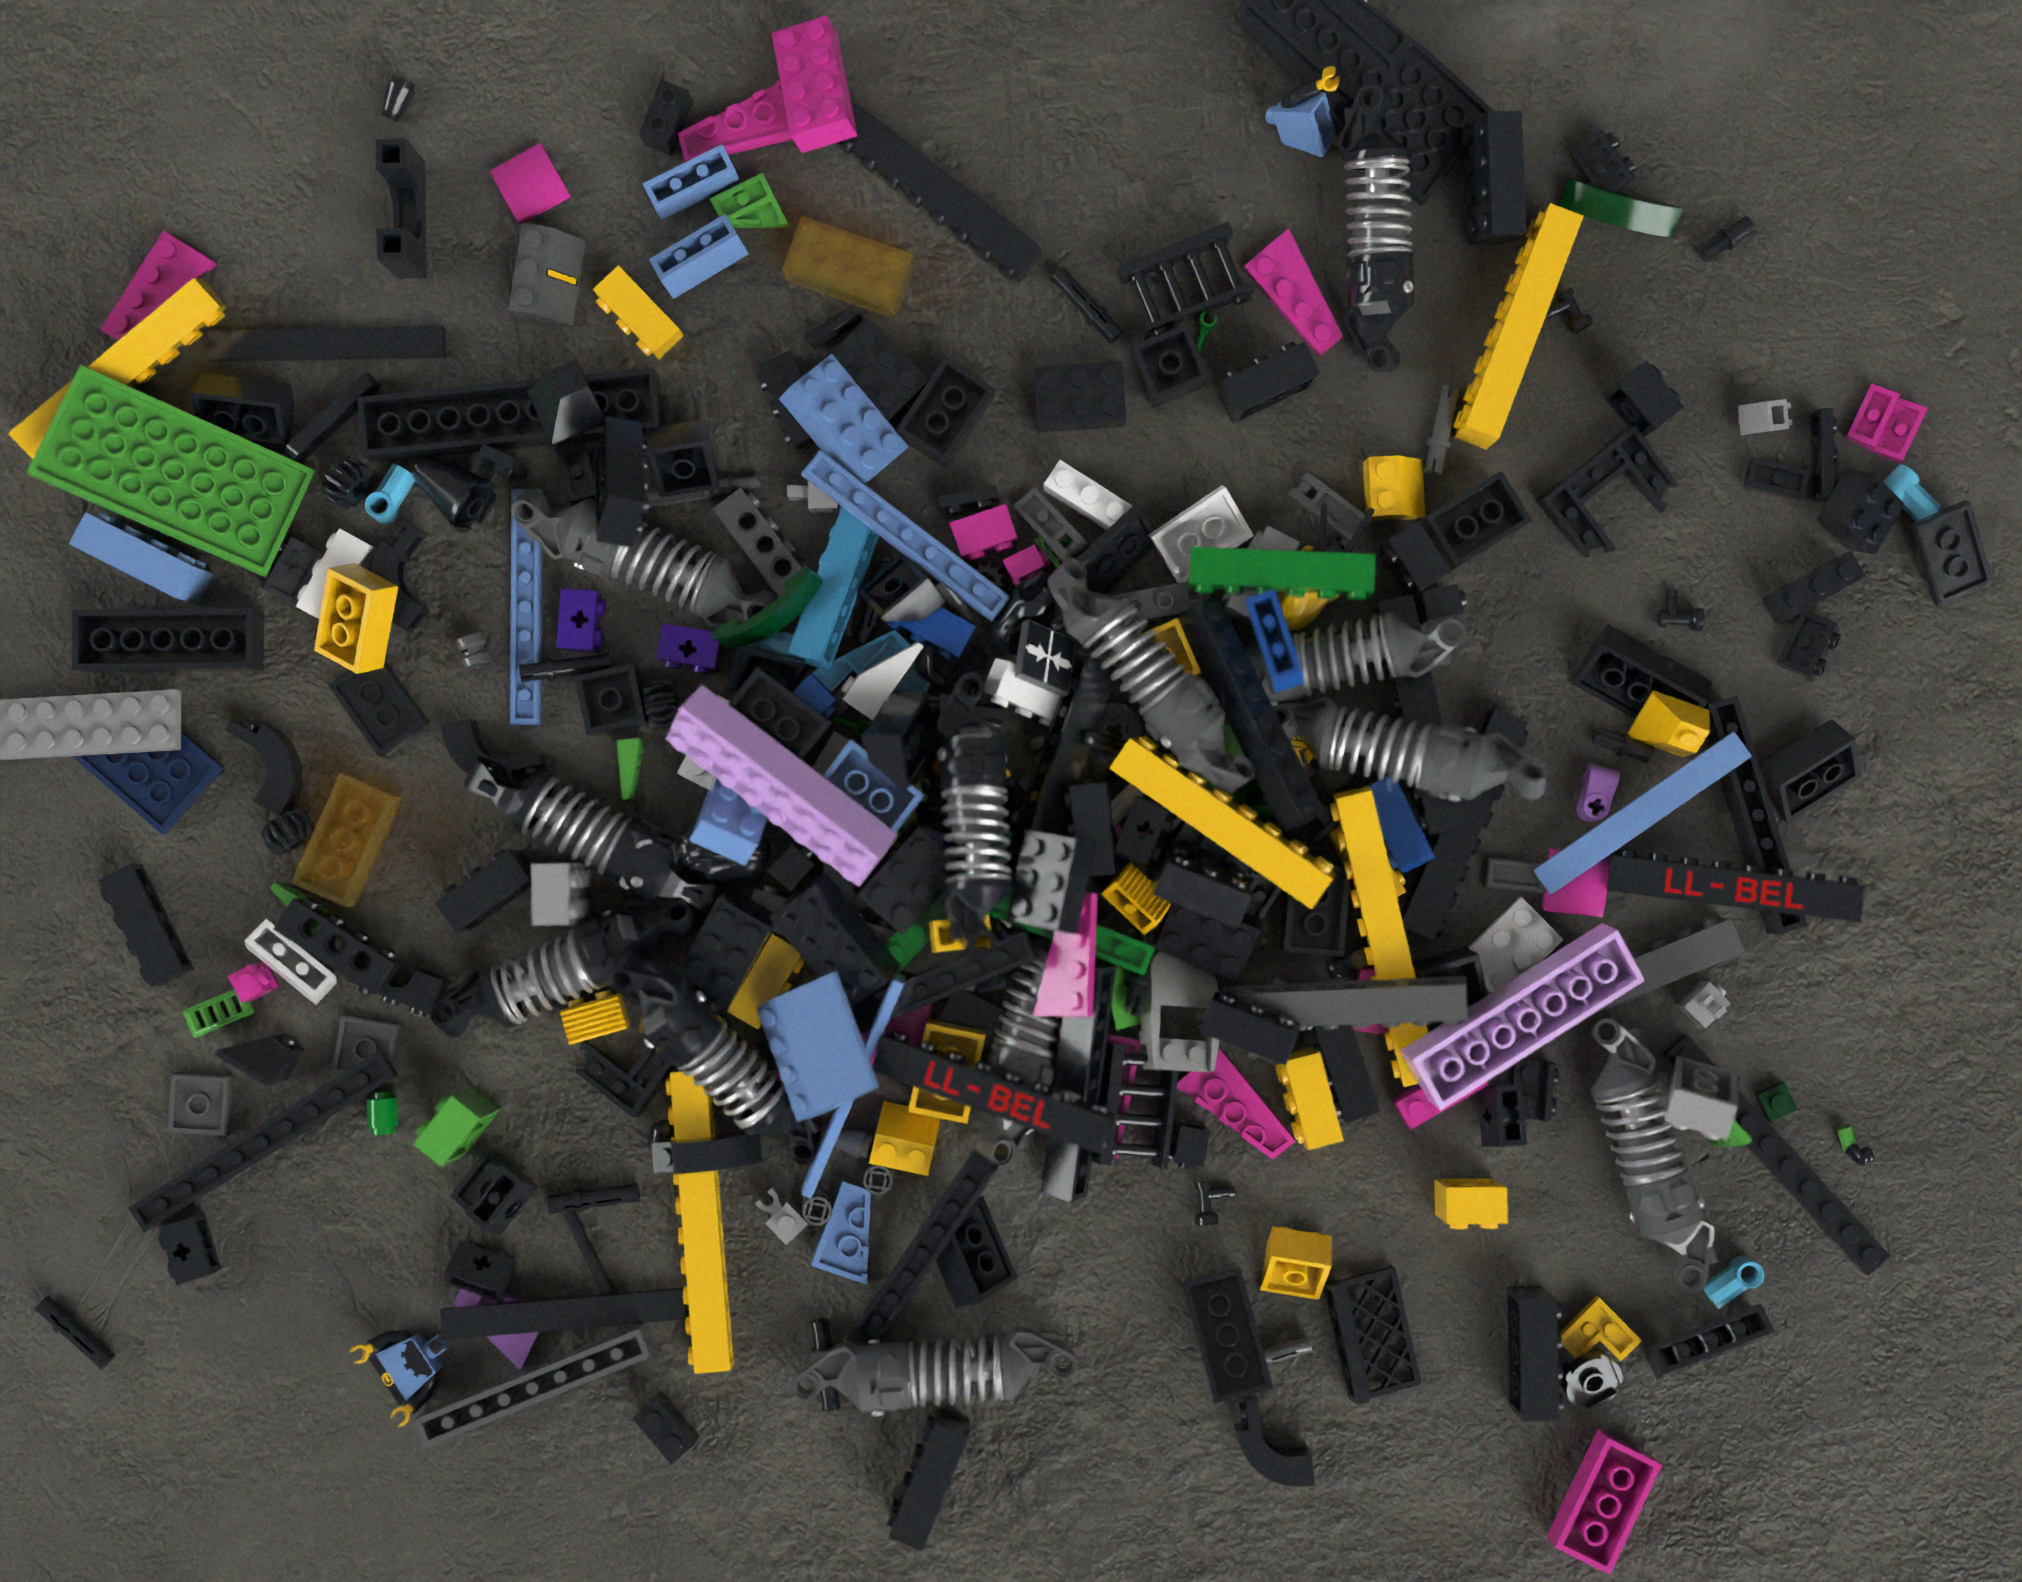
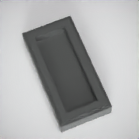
M1486 858L1484 887L1545 893L1544 886L1532 871L1542 863Z

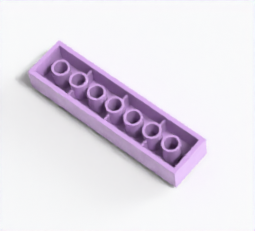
M701 685L680 707L666 737V740L675 749L682 751L694 760L700 768L707 770L720 780L725 787L732 789L748 805L758 809L773 824L780 826L792 835L798 843L805 845L814 852L820 860L839 871L846 880L853 882L858 887L862 885L898 836L896 832L705 686Z
M1601 923L1468 1007V1020H1462V1023L1456 1025L1443 1023L1400 1050L1428 1101L1442 1110L1645 980L1618 930Z

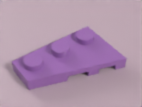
M460 1289L453 1304L457 1307L499 1302ZM506 1293L502 1303L523 1300ZM540 1332L486 1337L521 1370Z

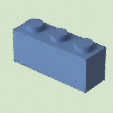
M723 144L642 184L657 214L663 220L740 182Z
M726 214L653 256L649 261L660 281L674 299L747 256L749 253Z

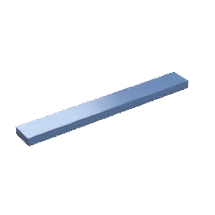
M821 450L818 451L802 471L801 476L991 622L1009 600L1010 596Z
M511 489V507L523 493L530 489ZM512 514L510 725H542V680L521 683L519 664L542 662L543 546L540 542L526 536L527 531L516 522Z
M1731 732L1532 871L1549 895H1552L1742 764L1752 755L1735 732Z
M897 972L889 982L863 1043L870 1062L904 986L905 976ZM854 1099L835 1108L819 1144L815 1159L811 1163L801 1189L803 1196L812 1198Z

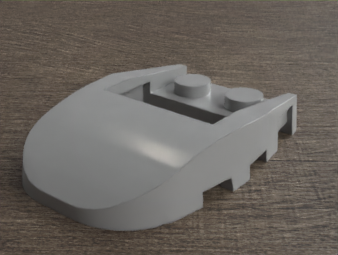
M1162 951L1153 953L1147 975L1149 988L1145 991L1143 1012L1140 1014L1142 1031H1139L1140 1045H1146L1148 1062L1143 1063V1068L1188 1072L1214 1071L1220 1040L1208 1035L1205 1036V1041L1159 1038L1160 1005L1207 1008L1208 1011L1215 991L1219 992L1215 974Z

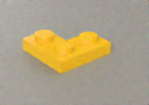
M1597 1295L1560 1331L1562 1346L1574 1358L1588 1353L1600 1341L1621 1362L1642 1341Z

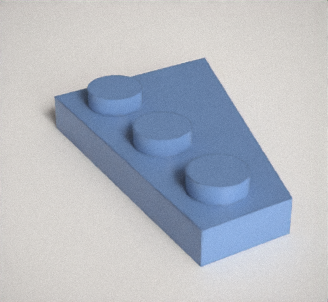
M841 1180L832 1204V1215L825 1223L811 1260V1266L867 1285L871 1193L864 1186Z

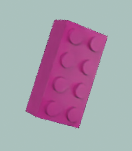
M825 15L771 32L790 136L801 153L857 137L839 38L828 16Z
M1597 1429L1546 1537L1555 1548L1610 1575L1662 1464L1651 1454Z

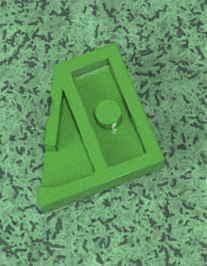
M763 173L710 198L718 216L726 214L733 228H786L789 226Z

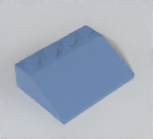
M837 971L777 996L757 1007L760 1021L764 1027L771 1052L774 1055L797 1122L823 1115L879 1087Z

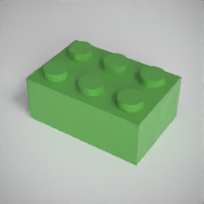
M475 1086L466 1090L461 1089L458 1093L453 1092L450 1096L446 1095L437 1104L435 1110L438 1113L431 1120L427 1119L418 1128L415 1134L419 1137L413 1145L440 1167H443L464 1156L502 1108Z

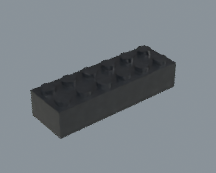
M253 608L72 610V670L85 673L264 671V612Z

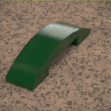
M1570 177L1567 179L1558 204L1559 207L1596 221L1664 237H1672L1682 212V207L1656 200L1651 202L1598 188L1596 184Z
M806 566L783 583L787 591L786 594L744 623L735 617L712 632V638L727 648H737L738 646L759 642L775 634L793 621L807 607L818 592L823 580Z

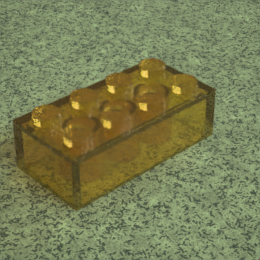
M801 216L782 273L785 281L896 318L915 265V260L912 253Z
M340 773L291 883L345 907L357 906L404 801V797L352 774Z

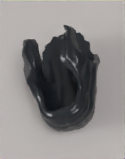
M1039 571L1033 574L1032 578L1020 581L1013 588L1011 601L1006 609L993 621L991 627L993 640L1008 655L1017 656L1022 622L1028 619L1056 632L1065 627L1063 611L1054 619V607L1058 602L1053 598L1048 585V578L1053 572Z
M693 822L692 828H688L685 834L680 835L681 841L678 845V853L681 856V862L693 871H701L704 877L710 881L752 878L762 873L769 862L770 844L762 835L746 865H742L689 841L696 822Z

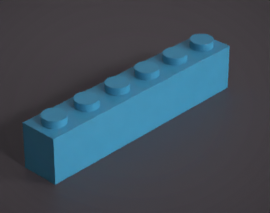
M839 506V516L836 524L830 530L826 551L822 553L819 560L817 575L821 577L823 583L811 602L799 614V623L795 634L789 640L788 650L792 657L804 659L805 664L826 670L831 669L858 596L857 590L862 585L879 538L877 533L842 506Z

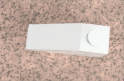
M915 642L858 673L855 679L850 676L840 690L844 693L841 699L873 720L924 646Z

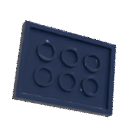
M182 730L181 750L73 756L75 760L161 834H167L225 768Z

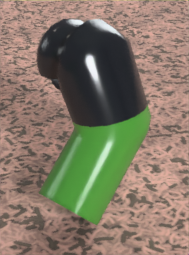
M1843 1125L1836 1128L1843 1151L1857 1165L1866 1166L1865 1163H1872L1875 1160L1870 1147L1866 1146L1860 1149L1857 1145L1851 1125Z

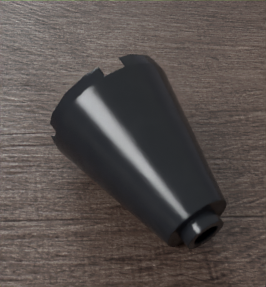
M432 456L418 460L414 466V480L448 523L457 531L462 533L472 530L471 524L475 521L482 523L491 512L497 495L493 493V489H496V486L489 480L478 477L473 473Z

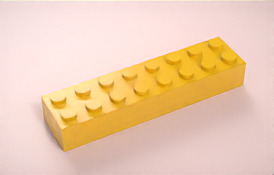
M1550 203L1543 212L1538 211L1535 219L1529 223L1527 233L1525 234L1528 240L1525 246L1520 248L1514 263L1519 266H1517L1514 274L1509 276L1504 291L1508 293L1504 301H1500L1494 314V318L1498 319L1493 329L1490 328L1483 344L1487 346V349L1483 356H1479L1475 364L1473 373H1476L1477 376L1472 384H1468L1463 396V400L1467 402L1462 411H1458L1452 427L1456 428L1453 438L1485 450L1500 438L1584 217L1583 215Z
M193 278L87 368L131 388L136 383H146L158 373L155 368L159 364H169L181 354L177 350L182 345L190 346L203 335L200 330L204 326H214L226 316L222 311L228 306L203 279ZM72 380L8 433L32 459Z
M1145 735L1144 737L1138 736L1128 740L1111 765V770L1311 909L1336 875V872L1332 870L1334 867L1332 863L1321 856L1315 859L1307 853L1309 848L1295 838L1289 841L1282 836L1283 832L1279 826L1271 821H1268L1266 824L1256 818L1259 814L1257 811L1246 804H1243V806L1237 805L1232 801L1234 796L1231 793L1211 787L1207 784L1208 779L1203 774L1185 769L1179 764L1177 756L1173 753H1162L1158 750L1160 745L1150 737Z

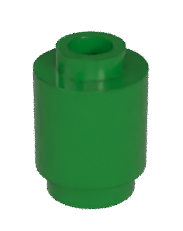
M390 1090L372 1092L373 1097L367 1098L368 1128H371V1135L396 1133V1126L399 1125L397 1096L391 1095Z

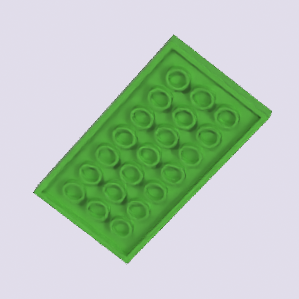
M80 365L27 470V474L267 577L315 474V470Z

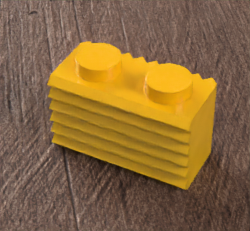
M1130 862L1113 876L1105 889L1100 893L1144 935L1158 925L1173 904L1170 901L1153 895L1151 880L1147 879L1146 875H1143L1142 871L1134 867L1133 863Z
M610 989L596 993V1000L585 1003L584 997L566 1002L567 1008L560 1010V1015L568 1044L571 1045L631 1027L622 994H613V990Z

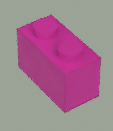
M1006 504L950 522V528L962 560L968 559L969 562H974L976 559L986 557L985 552L996 549L997 553L1004 552L1013 548L1012 543L1017 542V535Z

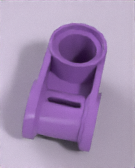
M1592 763L1588 764L1584 772L1582 788L1576 806V812L1581 820L1594 822L1604 819L1608 815L1619 783L1620 771ZM1594 802V807L1598 809V812L1592 814V809L1588 808V804Z

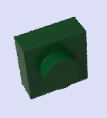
M1779 1082L1755 1093L1765 1118L1769 1122H1773L1798 1110L1785 1082Z

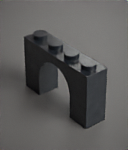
M376 139V170L386 180L393 204V229H377V260L397 279L427 278L425 161L407 139Z

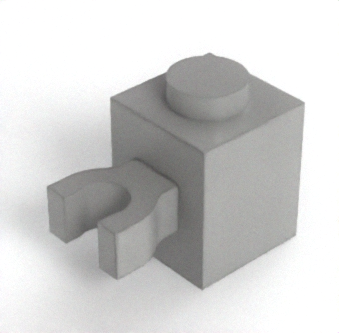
M1787 399L1738 406L1740 434L1748 435L1789 429V425H1793L1792 419H1788V409L1791 408V403H1787Z
M809 481L808 486L787 485V498H789V501L808 500V510L810 513H839L840 505Z
M1700 980L1676 1006L1697 1027L1707 1028L1715 1019H1719L1727 1011L1726 1008L1731 1003L1724 997L1727 993L1718 983Z
M772 1186L767 1192L773 1197V1203L766 1204L760 1198L755 1204L762 1211L769 1212L772 1215L765 1224L787 1245L808 1223L804 1220L802 1208L791 1197L783 1204L778 1191Z

